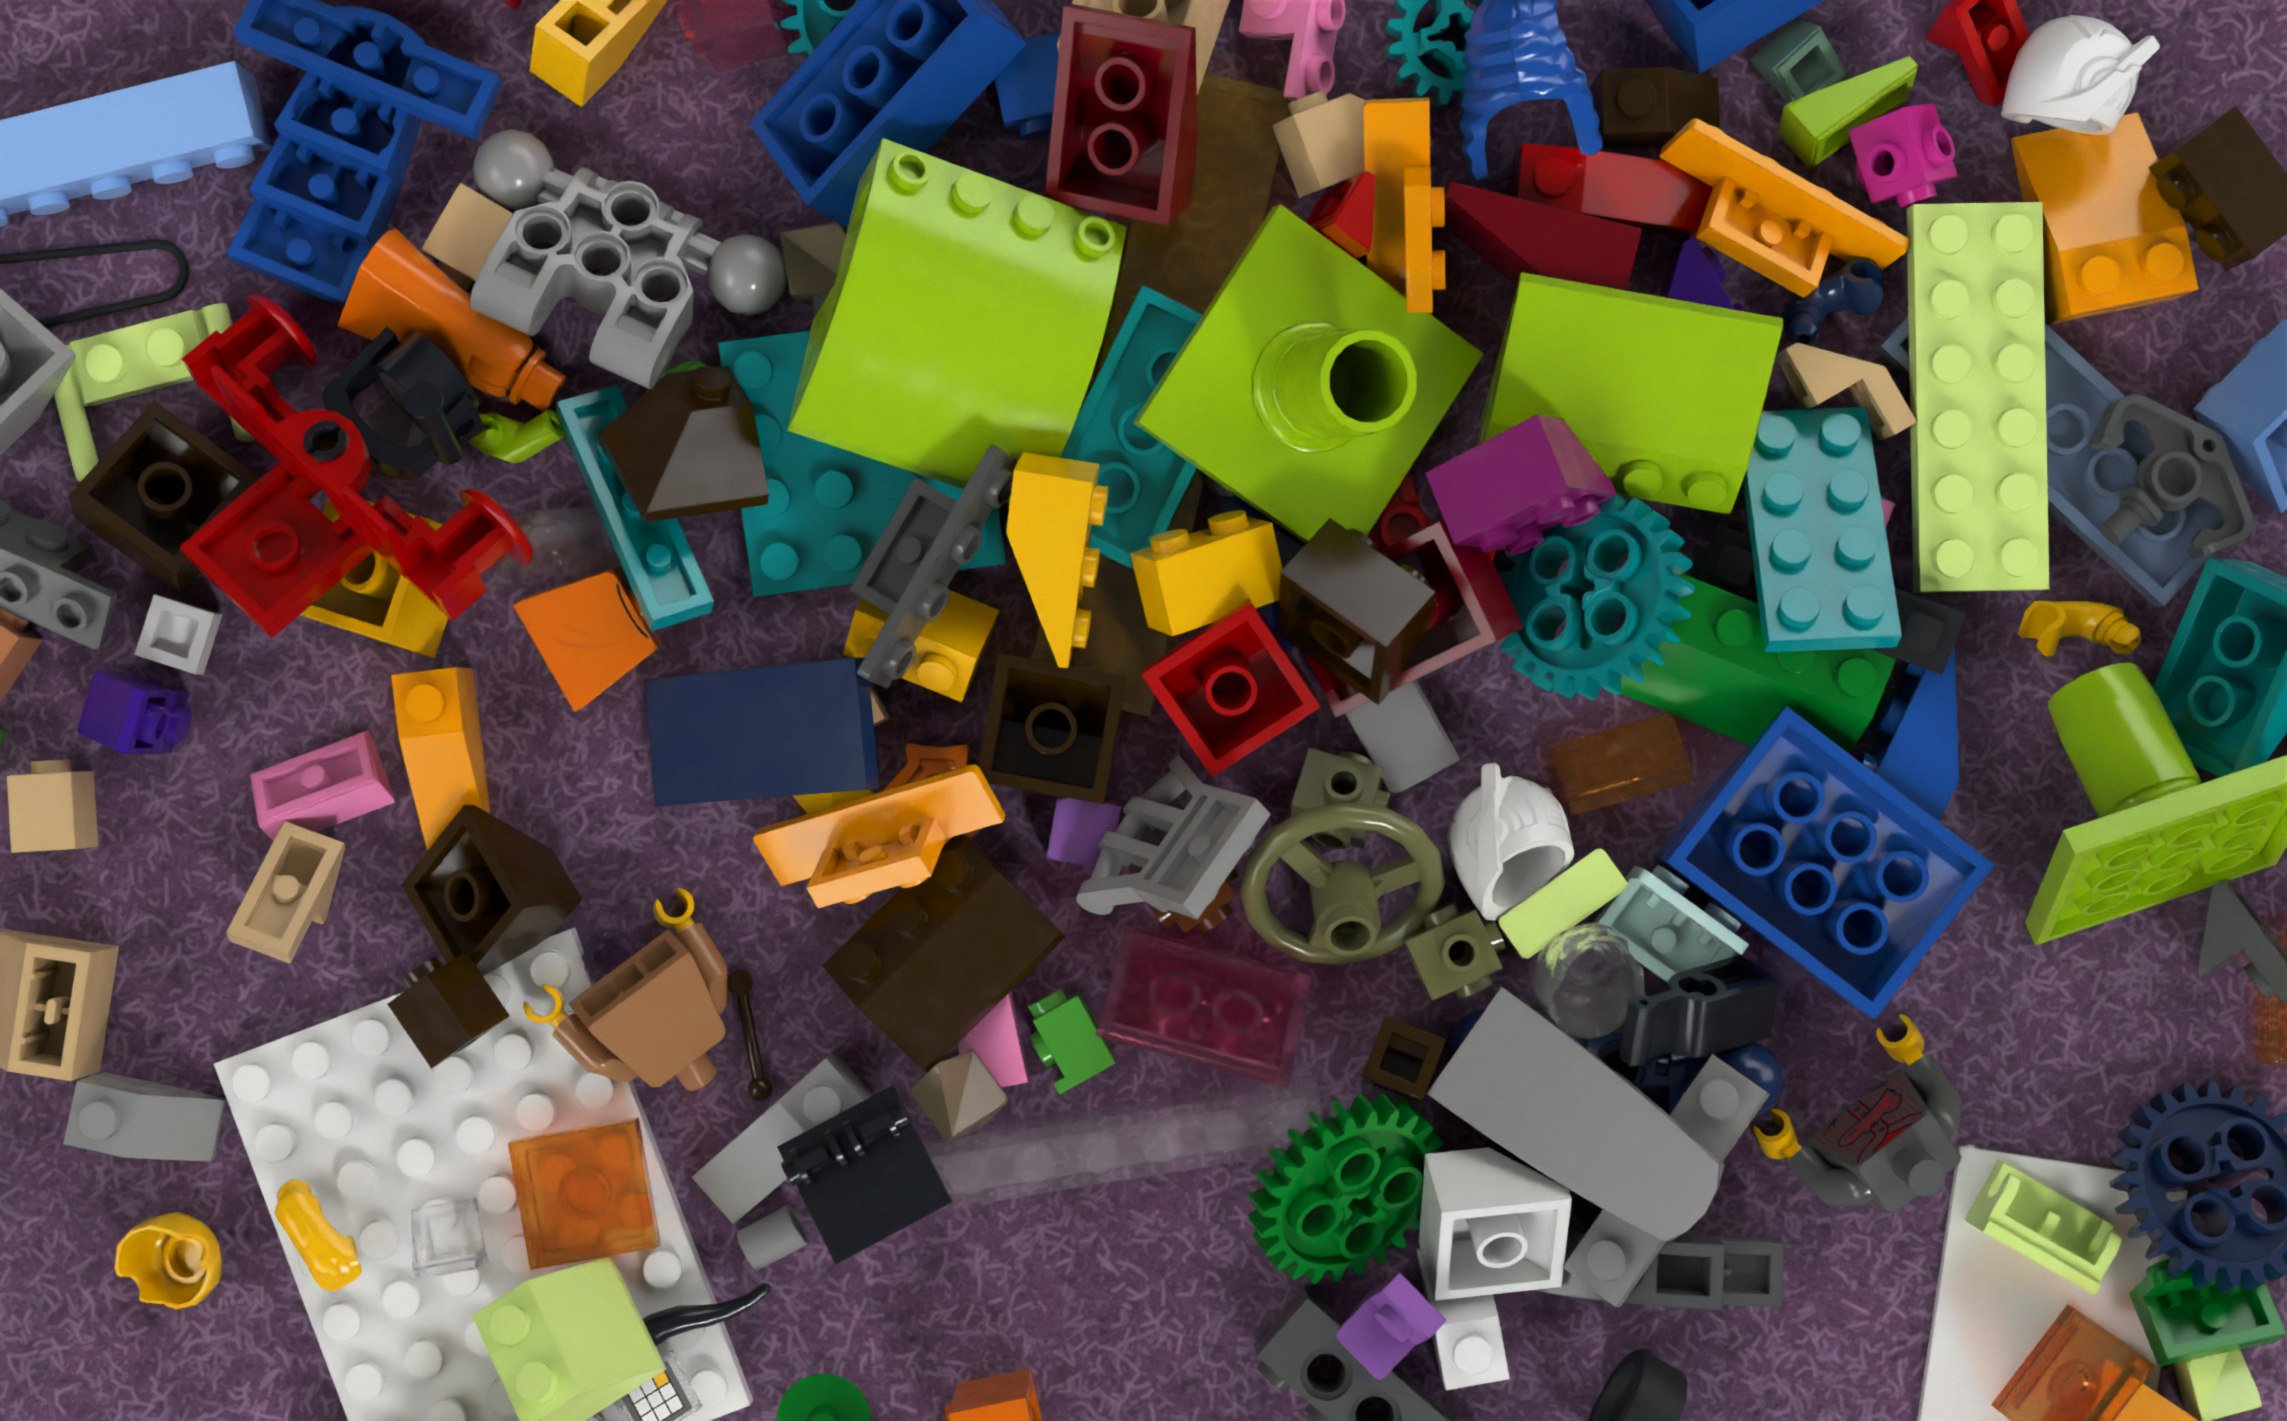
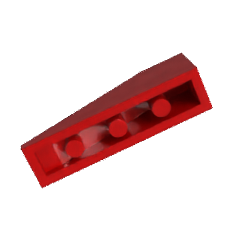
M1522 143L1513 157L1510 196L1642 228V232L1696 237L1713 187L1667 161L1598 151L1595 155H1585L1580 153L1579 148Z

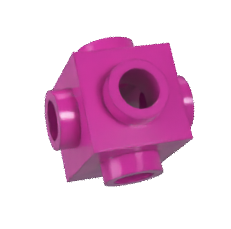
M1934 103L1902 107L1848 130L1857 158L1855 166L1856 175L1863 189L1868 192L1871 204L1897 200L1899 209L1908 208L1913 204H1920L1937 197L1935 185L1958 176L1953 163L1955 156L1954 143L1949 132L1941 125Z

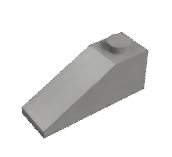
M833 1050L691 1178L734 1225L787 1179L781 1166L784 1160L777 1148L779 1145L870 1098L874 1094L839 1054Z

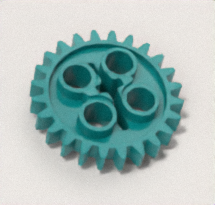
M1617 493V496L1598 505L1600 514L1591 520L1567 528L1561 523L1542 533L1545 540L1540 545L1516 555H1508L1507 550L1504 552L1515 565L1512 571L1497 573L1502 583L1508 586V596L1524 628L1508 635V638L1504 640L1499 648L1501 652L1516 659L1513 668L1517 672L1531 678V683L1548 692L1553 689L1559 695L1572 699L1577 691L1578 694L1592 701L1596 700L1601 685L1602 688L1617 696L1621 694L1623 675L1639 684L1644 682L1641 664L1646 659L1659 666L1665 663L1662 654L1657 648L1662 641L1671 644H1679L1681 641L1680 637L1670 629L1672 620H1685L1691 617V613L1679 606L1677 602L1678 598L1695 592V586L1678 577L1690 569L1693 563L1692 560L1677 552L1685 541L1681 536L1668 529L1671 522L1655 510L1651 512L1652 508L1635 497L1629 502V500ZM1629 551L1624 565L1616 570L1620 557ZM1569 559L1567 568L1558 576L1560 567ZM1626 613L1624 624L1618 631L1613 633L1614 624L1619 617ZM1566 620V625L1561 635L1554 638L1557 628Z

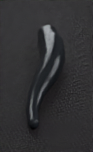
M762 1283L745 1296L718 1304L678 1305L651 1313L642 1319L657 1347L670 1337L691 1330L713 1326L739 1315L768 1295L771 1291V1286L767 1283Z

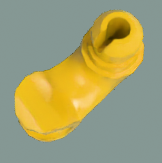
M2034 601L2025 610L2017 633L2022 639H2038L2036 647L2046 657L2055 654L2059 640L2063 638H2087L2095 644L2101 643L2102 645L2110 646L2111 650L2116 654L2132 653L2137 649L2142 639L2139 628L2128 622L2121 608L2090 601Z
M290 1180L284 1183L277 1192L278 1203L275 1209V1216L307 1264L314 1280L321 1288L330 1292L337 1291L355 1281L362 1271L357 1257L358 1252L354 1238L350 1235L344 1237L332 1227L325 1218L317 1197L312 1195L308 1183L301 1180Z

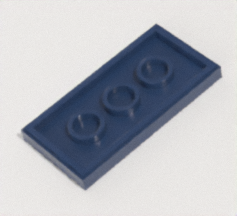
M865 657L645 679L655 806L878 789L879 780L870 681L857 674Z

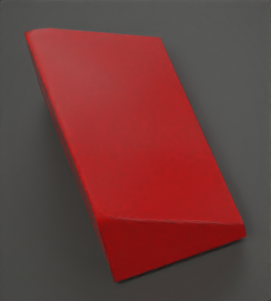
M1369 171L1361 172L1324 192L1304 221L1355 259L1368 254L1372 247L1375 176Z

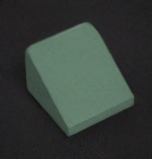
M1800 19L1791 21L1750 59L1754 67L1787 103L1837 84L1848 74L1821 27Z

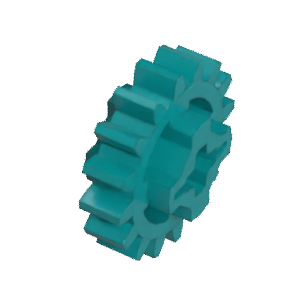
M1396 0L1392 7L1403 19H1389L1384 27V33L1398 38V42L1388 46L1385 50V59H1401L1403 64L1395 75L1394 80L1396 83H1400L1412 78L1417 83L1412 98H1422L1427 91L1435 93V105L1438 110H1443L1446 107L1451 96H1457L1458 103L1461 105L1465 94L1461 78L1468 68L1462 63V54L1467 42L1464 43L1459 51H1456L1453 42H1442L1440 38L1449 26L1452 27L1455 36L1464 35L1471 26L1474 11L1464 5V0ZM1465 0V1H1468V2L1472 3L1473 5H1475L1476 7H1478V6H1479L1480 4H1482L1485 0ZM1432 3L1431 17L1433 24L1431 27L1421 28L1419 32L1413 33L1418 13ZM1428 61L1444 72L1445 78L1431 72L1422 62Z

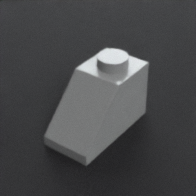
M102 1072L77 1081L63 1144L124 1158L211 1162L215 1158L227 1098Z

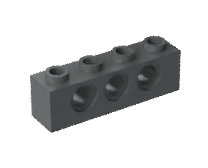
M1305 1286L1255 1342L1256 1355L1261 1360V1363L1257 1366L1259 1372L1281 1392L1286 1393L1292 1387L1310 1403L1305 1408V1411L1314 1421H1363L1355 1415L1356 1409L1368 1397H1381L1390 1403L1387 1414L1379 1421H1458L1397 1366L1385 1378L1381 1380L1375 1379L1337 1340L1335 1336L1336 1331L1343 1324L1344 1320ZM1331 1354L1342 1362L1339 1373L1334 1378L1325 1381L1311 1377L1307 1372L1310 1362L1319 1355Z

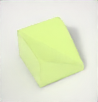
M2240 1349L2173 1364L2185 1411L2199 1421H2211L2262 1406L2258 1389Z

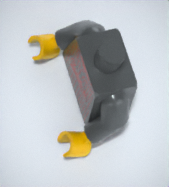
M1898 1015L1907 1027V1034L1902 1040L1890 1042L1880 1028H1877L1876 1032L1878 1041L1890 1057L1901 1063L1906 1062L1908 1068L1905 1072L1901 1068L1896 1070L1804 1141L1806 1146L1802 1147L1798 1144L1797 1135L1790 1117L1780 1109H1772L1770 1112L1773 1120L1782 1130L1781 1133L1775 1136H1766L1757 1126H1753L1754 1134L1762 1152L1771 1159L1787 1158L1789 1160L1787 1168L1824 1203L1833 1207L1865 1206L1869 1204L1887 1214L1896 1212L1917 1195L1928 1197L1936 1194L1943 1187L1945 1174L1958 1165L1962 1158L1951 1141L1960 1131L1962 1100L1932 1055L1924 1056L1922 1053L1925 1042L1923 1036L1912 1020L1906 1015Z

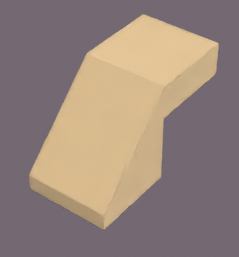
M1795 343L1776 354L1775 362L1802 409H1810L1849 388L1859 407H1867L1869 424L1879 441L1894 436L1917 423L1888 370L1883 365L1801 343Z

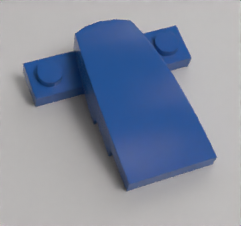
M249 0L233 31L238 43L303 69L306 73L274 123L279 136L249 188L255 199L226 255L234 264L344 308L361 263L385 232L409 165L422 119L476 141L503 87L500 75L427 46L425 41L408 25L387 13L356 6L339 5L335 8L318 0Z

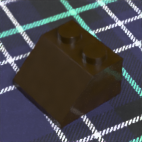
M2237 106L2179 139L2148 167L2157 179L2156 185L2161 197L2172 208L2181 211L2196 231V241L2202 252L2211 260L2219 262L2225 271L2255 258L2287 234V173Z
M153 400L68 497L74 517L78 522L181 595L201 571L186 558L180 546L256 483L260 477Z
M1329 518L1280 572L1277 633L1379 706L1387 697L1429 626L1436 592L1430 588L1427 580L1417 570L1407 565L1398 566L1378 552L1375 544L1364 533L1352 528L1347 530Z
M999 653L978 764L987 782L994 785L1104 804L1127 676L1069 666L1068 669L1058 667L1057 663Z

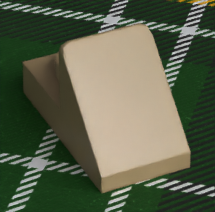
M284 821L226 932L229 941L291 963L311 922L324 924L327 918L345 851L344 842Z

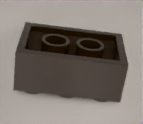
M964 833L952 837L943 846L931 877H928L916 886L910 888L901 887L822 966L853 1004L922 1070L928 1073L1066 936L988 851Z

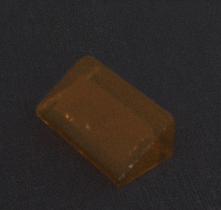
M1671 712L1548 746L1562 803L1571 815L1585 813L1694 781L1692 768Z

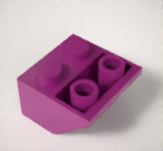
M1539 414L1425 473L1454 545L1480 547L1482 552L1500 549L1507 550L1508 555H1516L1528 551L1544 542L1543 532L1561 523L1567 528L1589 521L1600 514L1599 504L1617 496L1613 483L1565 421Z

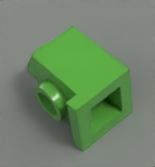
M1058 988L1028 1006L1034 1017L1033 1023L1037 1028L1036 1032L1029 1035L1037 1054L1047 1069L1057 1064L1061 1070V1073L1055 1076L1053 1083L1059 1095L1116 1063V1054L1080 990L1066 997L1063 990Z

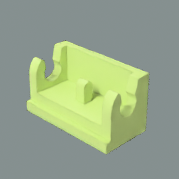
M1999 1159L1964 1219L1982 1232L2095 1296L2102 1285L2100 1282L2116 1256L2122 1241V1236L2112 1231L2115 1225Z

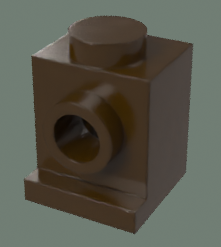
M1385 1015L1364 1068L1362 1081L1422 1105L1446 1039Z

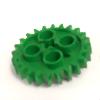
M1380 1093L1373 1103L1370 1104L1362 1094H1357L1350 1110H1345L1338 1100L1332 1101L1328 1118L1321 1120L1316 1113L1311 1112L1308 1114V1130L1304 1133L1292 1128L1286 1131L1292 1143L1287 1150L1280 1148L1270 1149L1268 1153L1275 1160L1276 1165L1274 1168L1262 1169L1256 1172L1255 1175L1264 1188L1249 1193L1248 1198L1256 1210L1248 1214L1247 1219L1256 1230L1252 1234L1253 1238L1278 1271L1285 1269L1293 1280H1297L1305 1274L1312 1284H1317L1324 1273L1327 1272L1333 1282L1337 1283L1341 1280L1346 1267L1351 1266L1355 1273L1360 1276L1363 1275L1367 1259L1374 1257L1380 1264L1385 1263V1248L1390 1244L1404 1248L1407 1243L1402 1233L1407 1228L1420 1229V1218L1417 1215L1421 1210L1425 1154L1439 1153L1443 1142L1433 1131L1434 1128L1417 1109L1412 1110L1402 1098L1392 1103L1384 1093Z

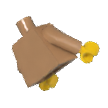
M676 888L675 892L685 907L684 914L681 917L674 918L668 916L658 899H656L653 905L655 919L659 924L667 928H675L678 932L676 937L667 929L569 1002V1006L575 1012L571 1015L564 1011L565 1001L561 991L555 986L542 984L541 986L555 1000V1008L548 1016H541L535 1012L527 1001H524L523 1008L526 1016L533 1022H548L555 1029L552 1036L585 1070L622 1082H628L640 1077L652 1088L661 1087L676 1076L686 1090L695 1091L706 1086L717 1073V1066L707 1051L719 1043L726 1034V1029L719 1015L727 1006L728 967L702 923L695 924L692 920L691 915L694 911L692 895L685 889Z

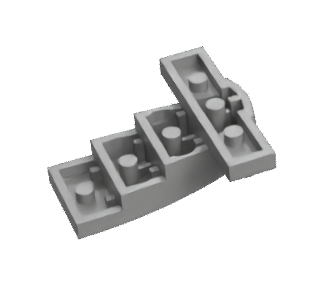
M1503 987L1500 988L1427 1092L1437 1102L1515 1156L1603 1209L1563 1268L1615 1307H1621L1666 1241H1672L1687 1232L1707 1212L1720 1186L1725 1167L1724 1159L1770 1095L1712 1054L1669 1115L1623 1075L1613 1070L1568 1033L1555 1026Z

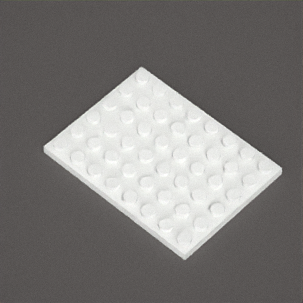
M575 927L548 937L534 948L483 976L510 1016L474 1043L432 1069L387 1005L401 993L214 1063L348 1421H520L472 1315L529 1279L608 1256L613 1258L642 1318L651 1313L678 1305L717 1304L633 1080L622 1082L585 1070L552 1036L555 1029L548 1022H533L524 1012L523 1003L527 1001L535 1012L541 1016H548L555 1008V1000L541 986L542 984L553 985L561 991L565 1001L564 1011L571 1015L575 1012L568 1003L596 983ZM301 1180L308 1183L312 1195L317 1197L322 1212L332 1227L342 1236L347 1237L350 1235L354 1238L362 1273L347 1286L331 1292L321 1288L312 1277L307 1264L275 1216V1209L278 1203L277 1192L287 1181ZM724 1321L713 1326L691 1330L670 1337L656 1347L662 1361H668L693 1407L673 1421H710L751 1405L753 1398ZM620 1398L586 1421L634 1420L624 1401Z

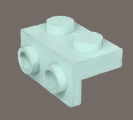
M1658 864L1651 873L1644 868L1634 865L1625 878L1628 883L1626 885L1627 889L1611 899L1590 926V928L1666 983H1668L1671 976L1679 972L1730 958L1734 953L1742 955L1749 946L1747 942L1735 934L1741 923L1711 902L1708 903L1704 910H1701L1683 897L1689 886Z

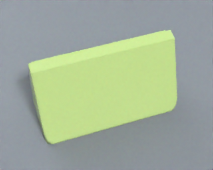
M1598 848L1501 916L1498 920V926L1514 953L1522 959H1529L1627 889L1626 885L1628 883L1603 849Z

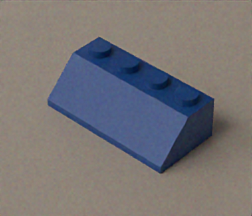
M859 0L750 121L749 125L806 205L848 227L859 180L875 154L882 138L926 153L1023 49L1027 42L992 0Z

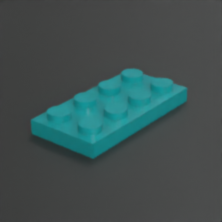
M1144 285L1141 286L1081 408L1060 457L1100 464L1097 485L1109 487L1103 526L1092 525L1089 547L1100 549V555L1133 571L1130 553L1151 547L1150 538L1167 531L1197 468L1132 422L1203 315Z
M1867 407L1762 411L1748 469L1743 479V489L1765 653L1897 647L1902 633Z

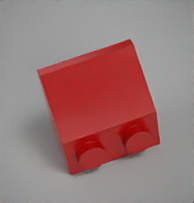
M1250 600L1140 671L1143 679L1212 777L1321 708L1312 684L1279 635Z

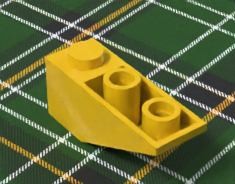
M1022 452L1013 473L1006 534L1058 667L1068 669L1075 647L1086 649L1092 610L1080 608L1083 586L1094 588L1096 583L1100 549L1089 547L1092 525L1103 526L1109 487L1097 485L1100 468L1098 463Z

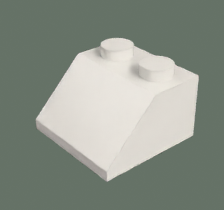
M1489 1147L1425 1154L1419 1245L1434 1301L1561 1287L1572 1203L1569 1189Z

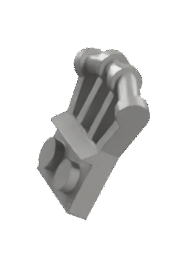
M1178 754L1167 764L1170 770L1140 797L1132 796L1122 809L1126 815L1114 832L1107 831L1099 841L1097 846L1101 852L1091 878L1083 881L1076 897L1077 903L1091 913L1107 915L1113 911L1115 905L1147 902L1161 912H1168L1170 910L1198 920L1205 908L1215 899L1219 888L1239 859L1251 847L1255 836L1271 814L1256 798L1204 784L1201 778ZM1186 789L1193 796L1184 810L1168 806ZM1157 828L1168 832L1159 846L1140 841L1146 830L1153 832ZM1130 864L1143 867L1140 873L1119 875L1122 866L1128 867Z

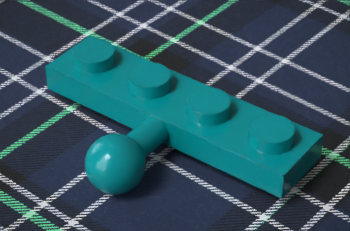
M618 385L558 401L556 416L648 627L652 632L711 613L714 600L678 519L644 522L599 445L600 432L628 408Z

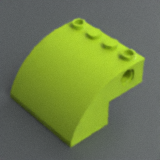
M882 138L858 183L835 284L813 319L787 431L962 489L966 487L987 449L992 444L1004 450L1017 461L1022 452L1061 457L1080 411L1103 341L1114 297L1127 227ZM1010 497L1005 503L1010 504Z

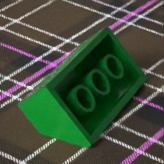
M1685 574L1679 575L1678 577L1695 586V592L1678 598L1677 602L1679 606L1691 613L1690 619L1672 620L1670 629L1680 637L1681 641L1679 644H1671L1664 641L1660 643L1657 648L1662 654L1665 663L1659 666L1646 659L1641 664L1644 673V682L1641 684L1623 675L1621 694L1747 745L1756 738L1784 706H1787L1847 753H1850L1873 719L1896 659L1870 648L1765 653L1759 604ZM1626 613L1623 614L1622 619H1621V621H1620V624H1619V626H1618L1617 631H1618V630L1622 627V625L1624 624L1625 618H1626Z

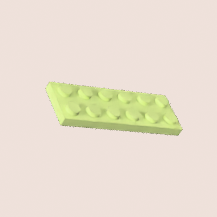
M2043 202L1913 204L1906 209L1907 238L1910 240L1907 248L1910 410L1917 423L1910 426L1913 593L2049 590Z

